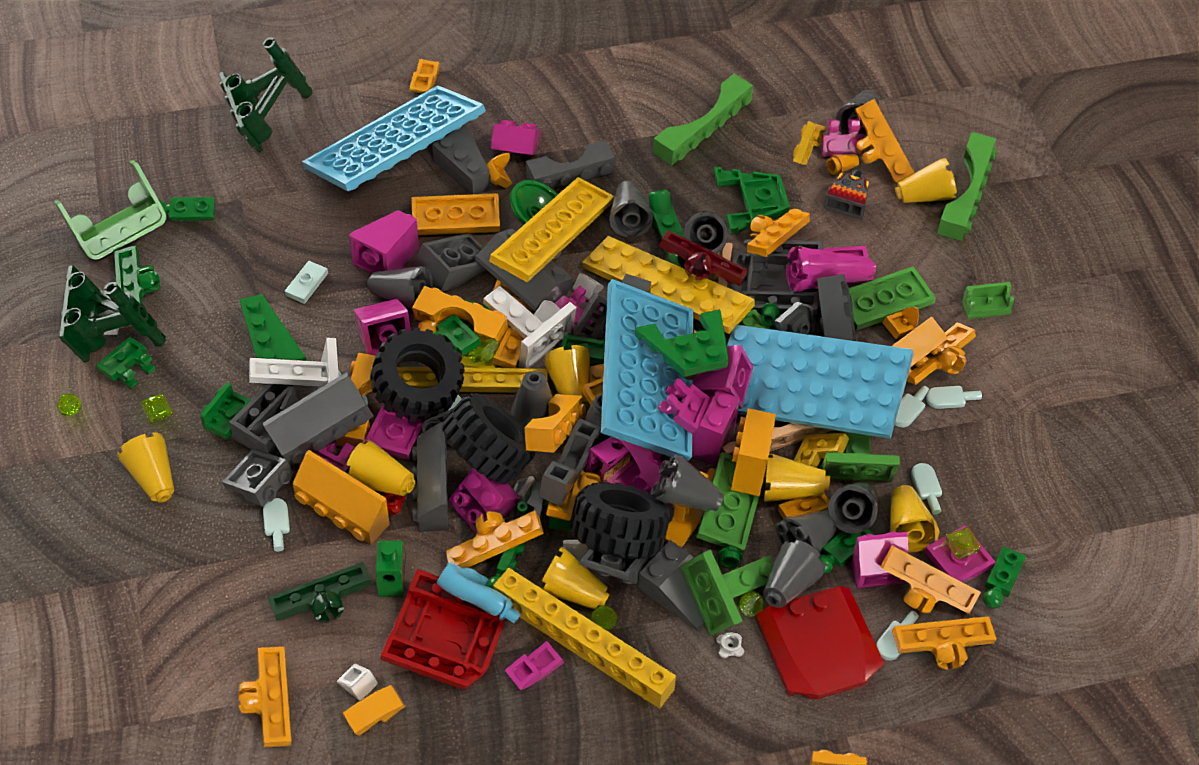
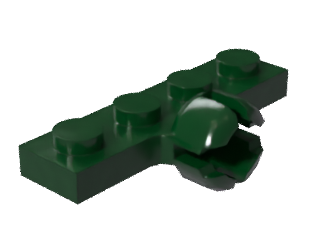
M364 562L267 598L276 621L311 610L316 620L322 623H329L330 620L327 613L331 612L334 620H337L343 613L342 597L370 587L373 584Z

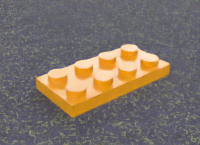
M498 194L412 197V216L417 219L418 235L500 232Z

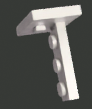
M501 286L493 290L483 300V304L491 311H500L507 316L508 325L525 338L521 342L518 365L520 368L532 367L563 341L564 334L570 335L573 331L577 307L571 302L550 319L542 322Z
M336 338L326 339L321 362L250 358L249 383L318 386V389L338 378Z

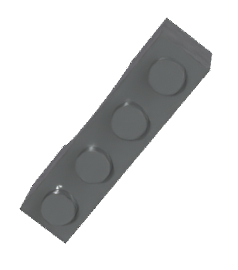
M606 140L586 145L584 155L575 162L558 163L547 156L526 161V176L528 180L541 182L554 189L567 186L578 177L588 180L614 172L615 157Z
M579 418L570 433L558 462L552 461L544 473L538 497L557 505H562L587 464L590 448L598 444L601 432L600 426Z

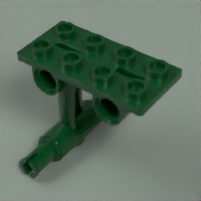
M269 37L263 42V46L270 54V60L275 66L273 69L253 80L250 78L247 81H244L239 74H232L227 77L223 71L219 73L222 80L219 84L223 91L227 93L225 99L229 106L232 107L230 110L231 115L238 122L236 124L238 132L242 136L246 135L248 144L252 148L256 147L259 152L263 151L261 143L272 135V129L264 118L285 85L288 83L290 87L297 89L302 98H308L313 93L312 88L306 82L304 73L299 70L286 49L280 48L273 37ZM266 90L261 99L259 100L258 96L261 95L260 93Z
M74 265L68 266L59 338L84 363L89 362L90 352L99 350L106 343L104 332L132 325L140 335L147 336L155 346H161L165 343L166 335L159 330L156 320L147 312L145 306L140 304L130 293L124 292L116 282L108 283L104 287L105 291L102 292L83 272H79ZM107 309L114 312L100 317L98 316V314L105 312Z

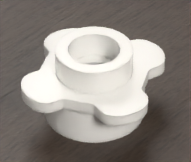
M729 632L717 637V643L720 645L719 655L722 658H728V656L733 655L741 657L744 654V649L741 647V635Z

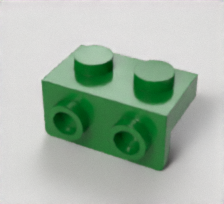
M226 382L222 388L217 390L213 400L204 406L201 411L200 418L203 429L228 440L232 435L229 422L251 399L234 392L232 384Z

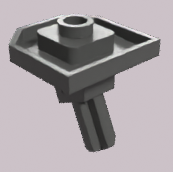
M796 302L786 312L779 315L777 320H775V324L772 323V326L769 328L771 330L813 335L817 323L812 306Z

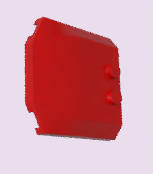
M417 569L393 630L389 634L383 648L380 660L466 691L487 672L504 627V619L500 620L499 615L489 614L478 606L451 595L437 584L439 576Z
M837 586L798 597L781 608L770 605L756 614L755 620L788 696H794V694L806 695L808 699L815 700L864 686L878 670L880 671L883 668L884 661L849 587Z

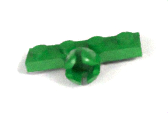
M136 245L114 251L116 283L124 292L130 293L140 304H143V295L160 289L158 273L154 271V266L148 265L140 268L139 250Z

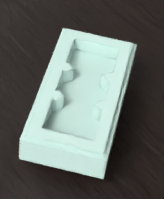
M308 261L285 290V296L305 304L328 275V268Z

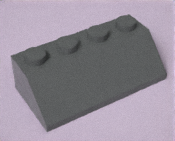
M513 228L497 233L475 257L478 263L534 310H537L544 300L555 303L562 296H567L573 280L563 268H560L552 260L529 282L521 280L489 262L490 255L516 232Z
M346 372L262 424L282 456L292 467L303 461L308 450L313 453L322 450L326 445L345 436L357 426L365 424L374 416Z
M443 422L436 424L417 437V446L412 449L413 461H417V466L413 467L414 480L417 481V487L413 488V502L417 501V507L413 508V522H418L419 532L448 531L447 444L442 430Z

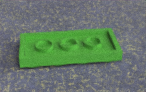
M914 266L849 288L852 296L856 331L878 324L887 316L898 313L905 308L917 307L920 309L932 305L936 299Z
M721 452L712 483L724 494V498L717 511H703L696 537L724 548L726 546H734L740 553H743L759 496L731 490L736 462H732V455Z

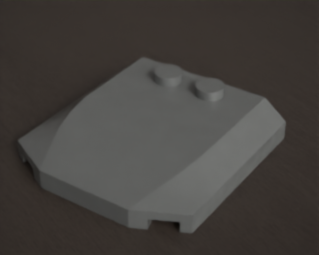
M745 240L743 248L733 255L732 262L748 271L740 286L730 284L729 288L755 299V306L751 310L756 309L759 314H762V307L767 303L776 304L779 308V314H783L793 304L800 302L811 305L814 315H818L819 290L809 289L802 292H793L794 290L790 289L787 282L786 265L792 264V259H787L792 247L823 250V241L787 240L767 257L748 253L747 244L752 240Z

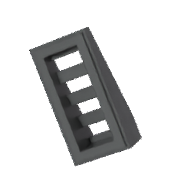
M594 293L572 333L579 337L596 339L606 324L607 300ZM598 304L604 307L603 311L596 308ZM593 312L600 315L598 319L592 316ZM588 319L595 323L594 328L586 323ZM583 327L591 331L590 336L581 331Z

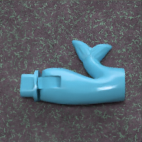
M450 562L437 580V584L446 592L478 606L489 614L499 615L500 620L506 618L515 623L521 615L520 612L512 608L514 604L506 596L487 587L489 580L487 577L480 575L472 568H461L455 563Z

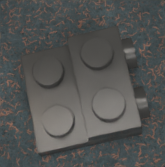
M252 449L222 483L226 489L242 494L246 501L263 507L268 501L275 499L277 490L283 484H288L291 481L294 472L286 459Z

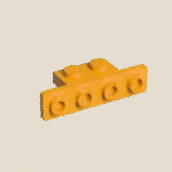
M710 468L706 474L700 471L712 482L715 469ZM673 504L674 515L668 525L665 541L669 542L671 540L682 548L699 526L704 510Z

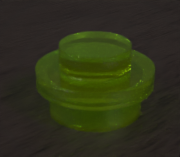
M72 393L62 395L57 403L58 411L64 416L75 415L82 407L80 398Z
M755 591L744 593L739 599L740 611L746 616H755L763 609V598Z
M600 606L592 613L591 620L607 631L616 625L617 615L612 608Z

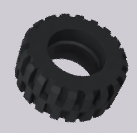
M412 328L410 332L407 329H403L398 332V335H390L387 341L383 342L379 347L370 373V379L372 380L371 388L372 392H377L376 400L380 404L382 402L385 404L384 409L388 413L393 411L396 413L395 417L399 419L407 417L410 422H416L417 419L425 422L431 416L434 417L448 411L453 402H455L464 381V364L460 363L462 357L458 351H454V344L451 341L447 343L445 337L440 333L437 336L432 334L433 330L429 329L420 331V328ZM409 361L420 362L434 372L438 384L427 389L412 387L401 379L396 366Z
M477 393L465 395L443 420L442 430L450 446L456 450V453L470 467L475 468L478 473L485 475L490 480H495L497 483L504 484L513 481L535 456V451H526L524 427L512 415L508 414L503 407L498 406L496 402L487 399L483 395L480 396Z
M597 482L585 486L578 493L571 528L575 538H578L580 543L586 544L588 548L595 549L601 554L613 555L612 557L645 559L646 557L654 556L663 548L671 516L666 503L656 500L654 496L644 489L616 482L615 484L610 482L599 484Z

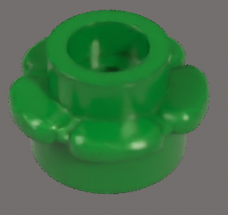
M726 546L718 553L720 564L726 568L737 567L743 558L742 553L734 546Z

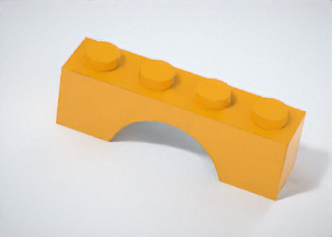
M424 286L412 307L416 320L423 322L424 319H429L437 325L455 314L459 319H463L473 326L474 333L480 338L481 344L496 350L508 329L507 316L500 311L488 310L478 303L472 304L464 301L457 295L445 294L438 288Z
M358 353L356 361L351 363L350 374H352V382L363 397L372 391L370 373L376 356ZM369 420L365 424L349 431L345 436L336 439V444L344 446L347 442L356 448L359 443H364L370 431Z
M555 394L548 402L549 417L532 419L525 427L526 451L554 453L570 435L579 418H585L586 405L583 404V396Z

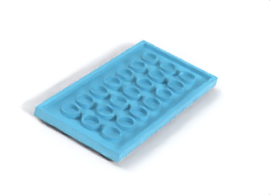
M436 86L307 158L302 163L306 170L346 191L354 190L359 184L375 178L378 173L391 169L394 164L401 160L410 158L411 154L427 148L429 144L436 140L443 139L451 131L458 130L465 123L476 120L479 115L486 112L484 104L443 87Z
M612 279L608 284L601 433L670 457L680 455L689 461L692 458V434L673 420L675 416L673 413L665 414L658 407L661 401L664 400L666 402L668 395L665 394V391L669 385L673 386L677 378H680L687 387L693 384V380H687L675 373L674 369L663 360V355L658 351H652L647 347L648 343L644 339L639 340L635 336V328L655 323L664 339L692 334L693 309Z
M737 325L733 329L727 346L742 345L753 365L743 407L738 409L737 414L746 416L747 409L750 408L776 414V421L891 439L914 356L913 349Z

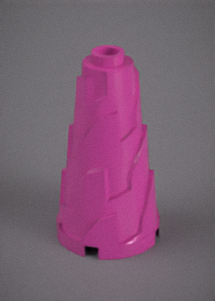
M792 247L787 256V259H792V264L786 265V276L788 285L791 290H794L793 292L818 289L817 278L844 274L847 283L866 281L876 272L875 262H872V259L866 258V256H855L846 253H835L831 250Z

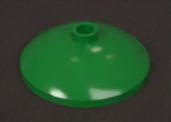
M524 180L517 183L510 193L511 208L516 218L524 225L558 194L541 182Z

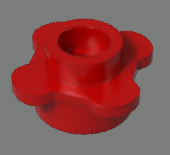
M383 492L382 496L387 501L388 514L401 512L402 502L406 499L405 495L400 496Z

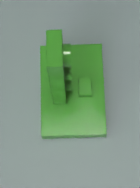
M845 432L849 438L845 453L826 452L821 469L826 471L825 476H830V479L892 482L900 465V458L894 455L870 454L869 435Z
M711 550L696 556L680 566L710 636L742 622L733 598L767 584L774 565L770 555L723 575Z

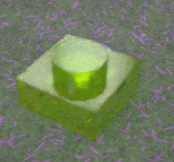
M495 339L481 341V345L476 347L468 357L473 363L488 362L495 356L494 352L500 345Z
M163 393L141 401L142 408L150 424L173 415L172 409Z
M969 527L949 533L945 539L957 559L979 552L981 547Z

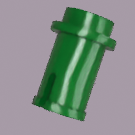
M767 303L762 307L761 322L764 326L771 327L772 323L775 324V320L779 315V308L774 303Z

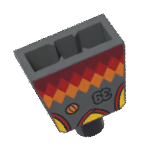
M853 170L851 174L840 173L826 193L823 208L862 220L867 202L869 181L863 179V173L859 170Z

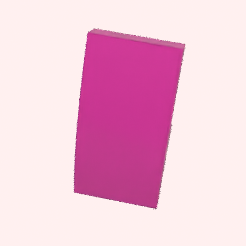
M546 641L528 657L525 654L505 669V672L518 688L523 690L549 675L561 666L564 661Z

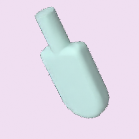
M922 386L914 396L909 393L903 396L895 426L902 428L909 426L924 410L925 404L922 400L926 397L929 390L927 386Z
M961 386L934 387L929 389L926 394L927 404L936 409L964 407L968 400L982 399L981 391L963 392Z
M926 463L916 464L911 471L915 490L921 500L927 499L933 515L940 514L941 508L937 497H941L942 490L936 473Z
M275 498L263 506L264 529L267 536L273 535L274 551L280 552L284 550L283 534L290 532L289 515L286 502L280 498Z
M910 611L902 623L894 620L879 638L876 646L882 659L891 661L900 656L892 629L894 626L914 624L919 617L916 612Z

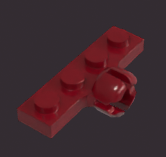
M670 230L666 232L659 245L668 253L684 258L686 261L684 265L685 272L689 277L692 274L696 275L694 280H704L710 274H716L724 278L726 282L740 286L748 271Z

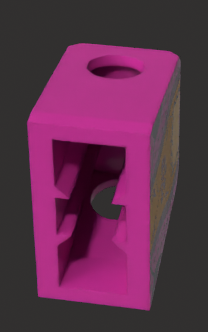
M610 437L590 448L585 472L597 474L600 477L599 484H601L630 461L632 454L619 439Z

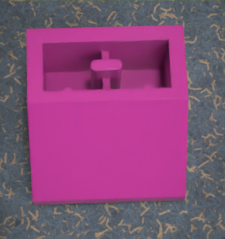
M500 120V123H494L491 149L535 155L542 129H536L537 124L521 123V126H516V121Z
M472 468L448 501L474 533L477 534L475 524L481 514L484 516V521H488L486 515L488 511L498 512L504 519L521 498L508 483H497L495 480L488 479L485 475L478 473L475 468Z
M889 532L882 535L866 534L857 537L851 559V567L857 588L906 583L901 578L883 570L880 566L892 545L909 554L907 532Z

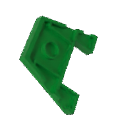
M714 167L713 174L717 187L739 185L746 208L744 213L727 214L726 221L730 235L750 228L753 218H756L758 215L773 219L789 211L790 205L780 175L761 172L746 174L741 173L738 169H732L731 172L722 170V167Z
M720 309L700 313L699 321L705 331L664 339L655 323L635 328V336L639 340L644 339L648 343L647 347L652 351H658L663 355V360L683 377L728 366V354Z

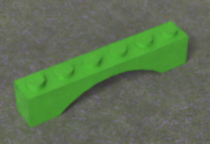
M736 74L730 76L721 84L720 96L715 106L706 115L694 122L681 126L667 127L654 138L653 153L670 165H673L678 160H682L691 149H695L702 140L710 137L714 130L722 127L731 116H735L743 106L751 102L753 98V85Z
M971 132L963 162L970 175L971 185L962 196L946 204L937 234L962 241L964 234L970 233L973 221H969V219L975 218L978 206H975V203H980L983 191L979 190L980 188H985L988 177L984 175L990 173L993 162H990V159H995L998 149L994 147L996 138Z

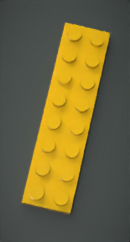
M579 177L576 178L490 255L489 262L515 275L519 279L529 282L613 203L615 196Z
M607 236L582 262L583 269L610 281L614 279L622 282L625 274L651 281V294L693 309V318L700 320V313L720 309L724 332L729 334L755 306V299L707 278L704 280H694L696 275L692 274L689 277L684 268L610 236Z

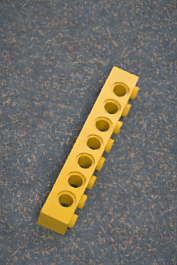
M508 568L493 585L494 590L506 596L514 604L512 608L521 613L520 618L660 709L674 691L676 675L512 569Z

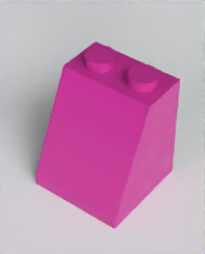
M398 210L351 232L349 240L353 265L371 274L378 271L401 269L419 249L417 219L410 214H405Z
M398 299L353 309L358 333L365 351L369 355L376 356L379 347L383 342L387 341L390 335H398V332L403 329H407L408 332L411 331L408 311Z
M742 345L726 346L728 366L698 373L695 380H693V385L709 397L717 390L740 398L738 409H742L753 365Z
M720 390L715 391L710 396V401L698 429L692 433V457L715 466L717 465L722 447L730 442L735 432L740 398Z

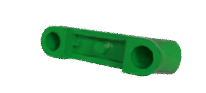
M666 189L650 192L648 198L653 213L652 226L657 229L660 239L662 240L668 230L684 237L671 203L670 192ZM665 251L667 254L666 261L684 268L686 263L684 258Z

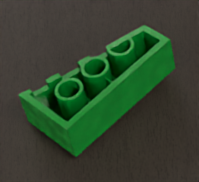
M262 294L239 299L255 358L307 361L306 356Z

